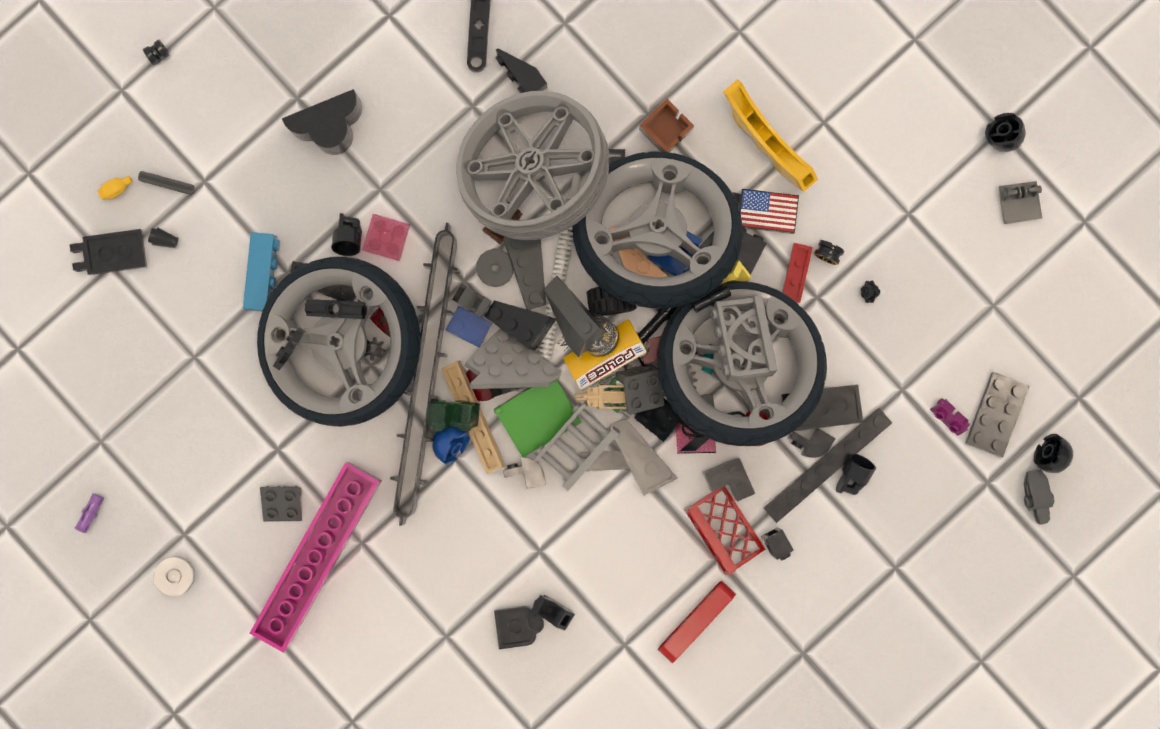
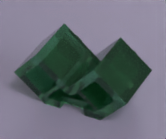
M445 400L428 402L426 426H431L433 430L444 431L445 428L450 426L459 427L461 431H470L478 426L480 403L456 400V402L451 403Z

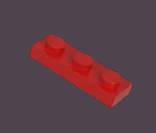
M793 243L782 293L789 296L795 302L800 303L813 247Z

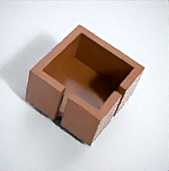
M668 99L644 120L639 127V130L660 152H671L678 145V142H681L694 128V125L683 114L679 116V119L676 118L679 110Z

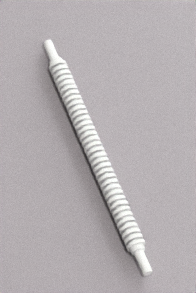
M573 174L571 191L565 200L570 201L578 193L581 175ZM573 227L559 233L561 235H559L558 239L561 240L557 242V244H560L557 245V249L560 250H556V254L559 255H555V259L558 260H554V263L557 265H553V268L556 269L552 270V273L556 274L551 275L553 279L559 276L561 280L566 281V277H563V275L567 276V272L564 271H568V267L565 266H569V263L566 261H570V258L566 256L571 255L567 251L572 249L568 246L573 244L569 242L573 241V238L570 237L573 236L571 232ZM546 304V308H549V310L545 309V312L549 313L547 316L555 318L551 306ZM554 324L541 341L543 344H539V347H542V349H538V352H541L539 355L546 360L552 359V356H549V354H553V351H550V349H554V346L550 345L555 344L551 340L556 339L552 334L556 335L557 333L553 331V329L557 330V326H554Z

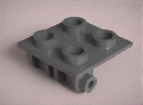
M1037 181L999 186L1004 224L1043 219L1039 199L1042 187L1037 185Z
M260 487L263 522L302 521L301 487Z

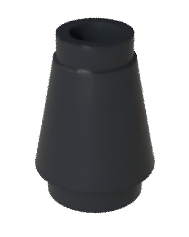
M158 227L157 229H151L148 242L152 243L153 246L176 248L179 238Z

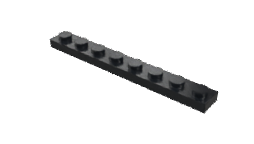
M878 408L763 509L775 523L779 522L838 471L851 454H857L892 424L890 419Z

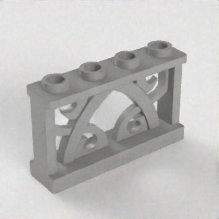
M762 296L721 302L716 301L711 308V318L715 320L714 333L715 337L719 340L718 353L723 359L722 373L726 376L727 381L773 376L778 369ZM750 307L751 310L741 314L738 308ZM730 309L736 313L738 318L736 319L734 315L728 313L730 320L727 321L723 317V311ZM750 322H753L754 328H749L747 324L749 325ZM740 325H742L746 332L757 337L749 345L747 352L732 340L734 332ZM756 346V347L759 348V351H760V352L757 353V352L754 351V355H753V354H752V349H753V347ZM733 360H738L739 366L744 360L747 361L746 368L742 371L736 370ZM751 363L763 365L761 369L750 370Z

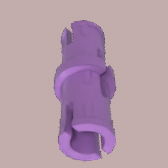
M92 493L88 504L81 511L82 515L75 526L76 530L87 533L91 522L97 517L96 513L104 500L103 497Z

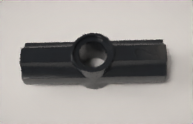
M307 299L304 309L306 316L365 319L367 315L366 302ZM335 304H337L339 308L337 314H335L333 311V307Z

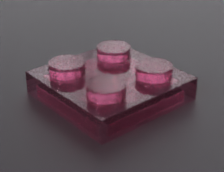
M373 214L362 250L400 261L410 224Z

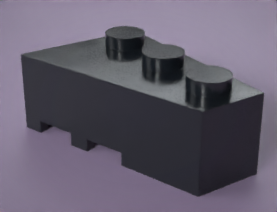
M495 300L484 315L485 318L521 344L534 351L556 321L551 316Z

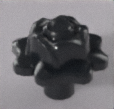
M873 280L866 281L864 286L861 287V297L865 299L866 303H874L875 298L880 295V289Z

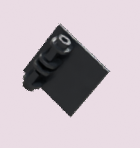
M665 398L664 406L638 412L634 416L637 422L641 423L650 433L652 432L663 442L681 421Z

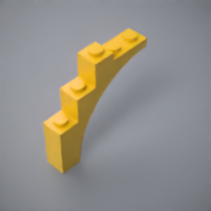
M737 79L723 91L733 111L731 114L737 125L752 137L756 147L771 159L776 170L803 192L818 180L814 169L796 154L772 128L754 104L742 82Z

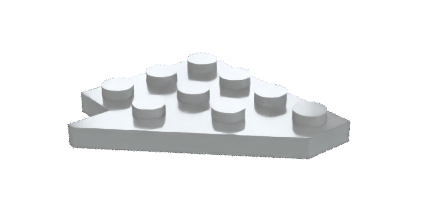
M501 328L465 362V367L477 375L470 383L471 389L550 387L562 372V370L534 350L528 349Z

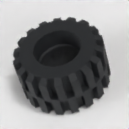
M600 287L591 288L586 292L588 308L593 316L621 314L637 309L636 305L621 301Z

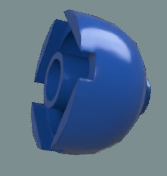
M447 426L437 430L433 436L434 440L432 443L434 455L444 464H452L458 459L455 457L460 451L462 454L468 446L470 440L468 433L457 426Z

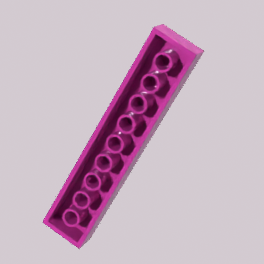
M345 462L249 634L281 652H285L289 648L382 480L350 462Z

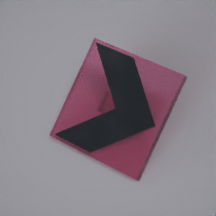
M681 419L676 426L677 454L716 453V442L703 435L689 437L683 434L682 425L685 422ZM688 425L685 426V431H686L687 433H689V434H695V433H697L695 430H693L692 428H690Z

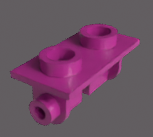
M941 398L937 405L930 409L935 417L941 420L957 436L968 431L970 426L969 420L959 411L953 415L952 413L956 408L947 399Z

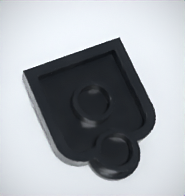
M527 606L494 610L499 650L533 644L536 640V634L544 628V620L531 613V609Z

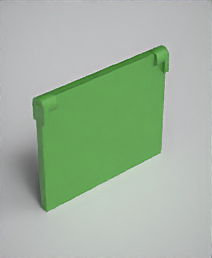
M557 379L550 387H530L494 408V413L497 414L522 457L535 451L541 445L543 446L550 442L574 414L572 412L573 406ZM578 416L572 422L574 426L582 423Z

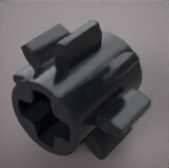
M376 337L371 342L367 339L364 357L370 355V361H373L376 356L382 359L381 352H386L381 347L384 342L376 343ZM371 345L377 346L376 353L370 352Z

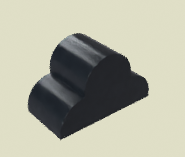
M352 89L282 118V121L287 129L298 139L313 141L323 152L330 155H338L348 150L352 144L353 131L351 125L360 118L362 103L355 90Z

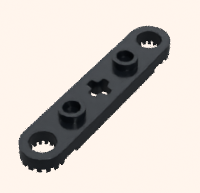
M471 0L467 65L472 72H481L486 67L491 0ZM478 20H481L482 24H484L480 29H477V26L474 25L478 23ZM480 58L482 64L479 67H474L471 64L472 59Z

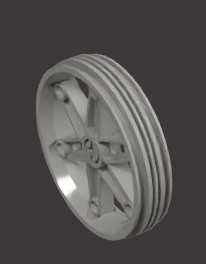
M529 91L503 99L486 110L473 123L465 135L456 163L459 191L471 213L491 231L518 240H537L551 237L578 223L597 203L608 177L609 150L605 135L597 120L583 105L574 99L551 91ZM553 112V115L532 141H530L516 122V119L529 114ZM573 120L578 122L587 131L592 149H558ZM557 127L558 129L545 151L540 149L552 130ZM501 129L512 153L478 160L484 146ZM515 131L527 146L521 152H519L511 135ZM577 159L575 163L550 166L551 160ZM515 164L514 170L489 171L491 167ZM590 170L581 189L565 204L553 177ZM546 178L555 196L551 200L537 183ZM474 180H507L498 200L492 207V211L488 210L481 203L476 192ZM519 180L525 181L510 204L507 203ZM533 189H535L551 212L536 219H511Z

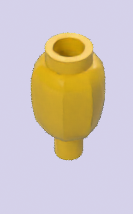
M130 176L123 179L113 178L103 183L97 192L102 200H111L124 193L126 186L133 183Z

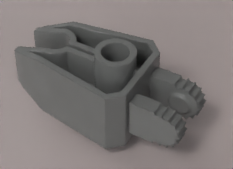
M1041 469L1026 472L1023 483L1025 507L1028 511H1033L1037 524H1046L1050 520L1049 508L1053 507L1055 502L1048 478Z

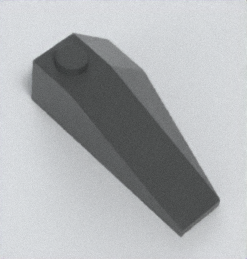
M556 276L544 288V292L566 344L580 358L607 330L559 276Z

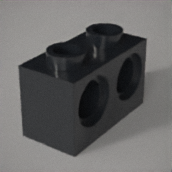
M778 527L761 536L771 556L776 560H785L794 551L784 531Z

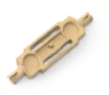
M597 385V387H587L586 393L574 394V396H582L574 397V400L586 401L587 407L627 409V406H603V403H626L624 391H603L604 387H624V385Z

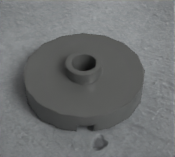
M487 250L477 260V275L484 284L491 287H499L505 285L512 278L514 271L508 253L503 250ZM492 265H498V270L493 271L491 269Z

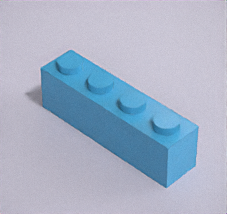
M251 232L243 309L263 311L272 293V289H275L276 278L274 277V270H277L278 259L275 257L276 251H279L280 240L274 234Z

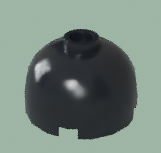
M1014 113L997 115L991 124H987L985 129L986 139L997 151L1011 152L1019 148L1024 142L1026 135L1024 123Z
M1058 434L1046 436L1043 439L1045 442L1042 446L1038 444L1036 447L1033 461L1038 465V468L1045 472L1060 473L1068 468L1072 462V446Z

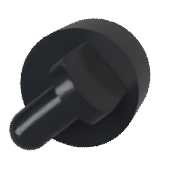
M340 213L338 228L333 231L331 249L341 256L357 255L361 249L362 238L360 220L358 218L346 217L344 213Z
M851 454L842 468L843 474L836 485V492L857 495L870 481L876 466L864 456ZM850 479L855 481L853 485L848 484Z

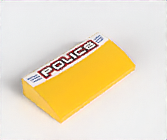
M629 319L616 326L619 331V342L610 354L596 357L586 351L580 358L574 352L563 357L581 391L648 352Z

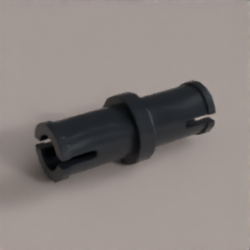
M724 285L710 292L705 297L692 302L691 305L694 311L698 313L709 306L713 307L716 301L730 297L731 291L727 285Z

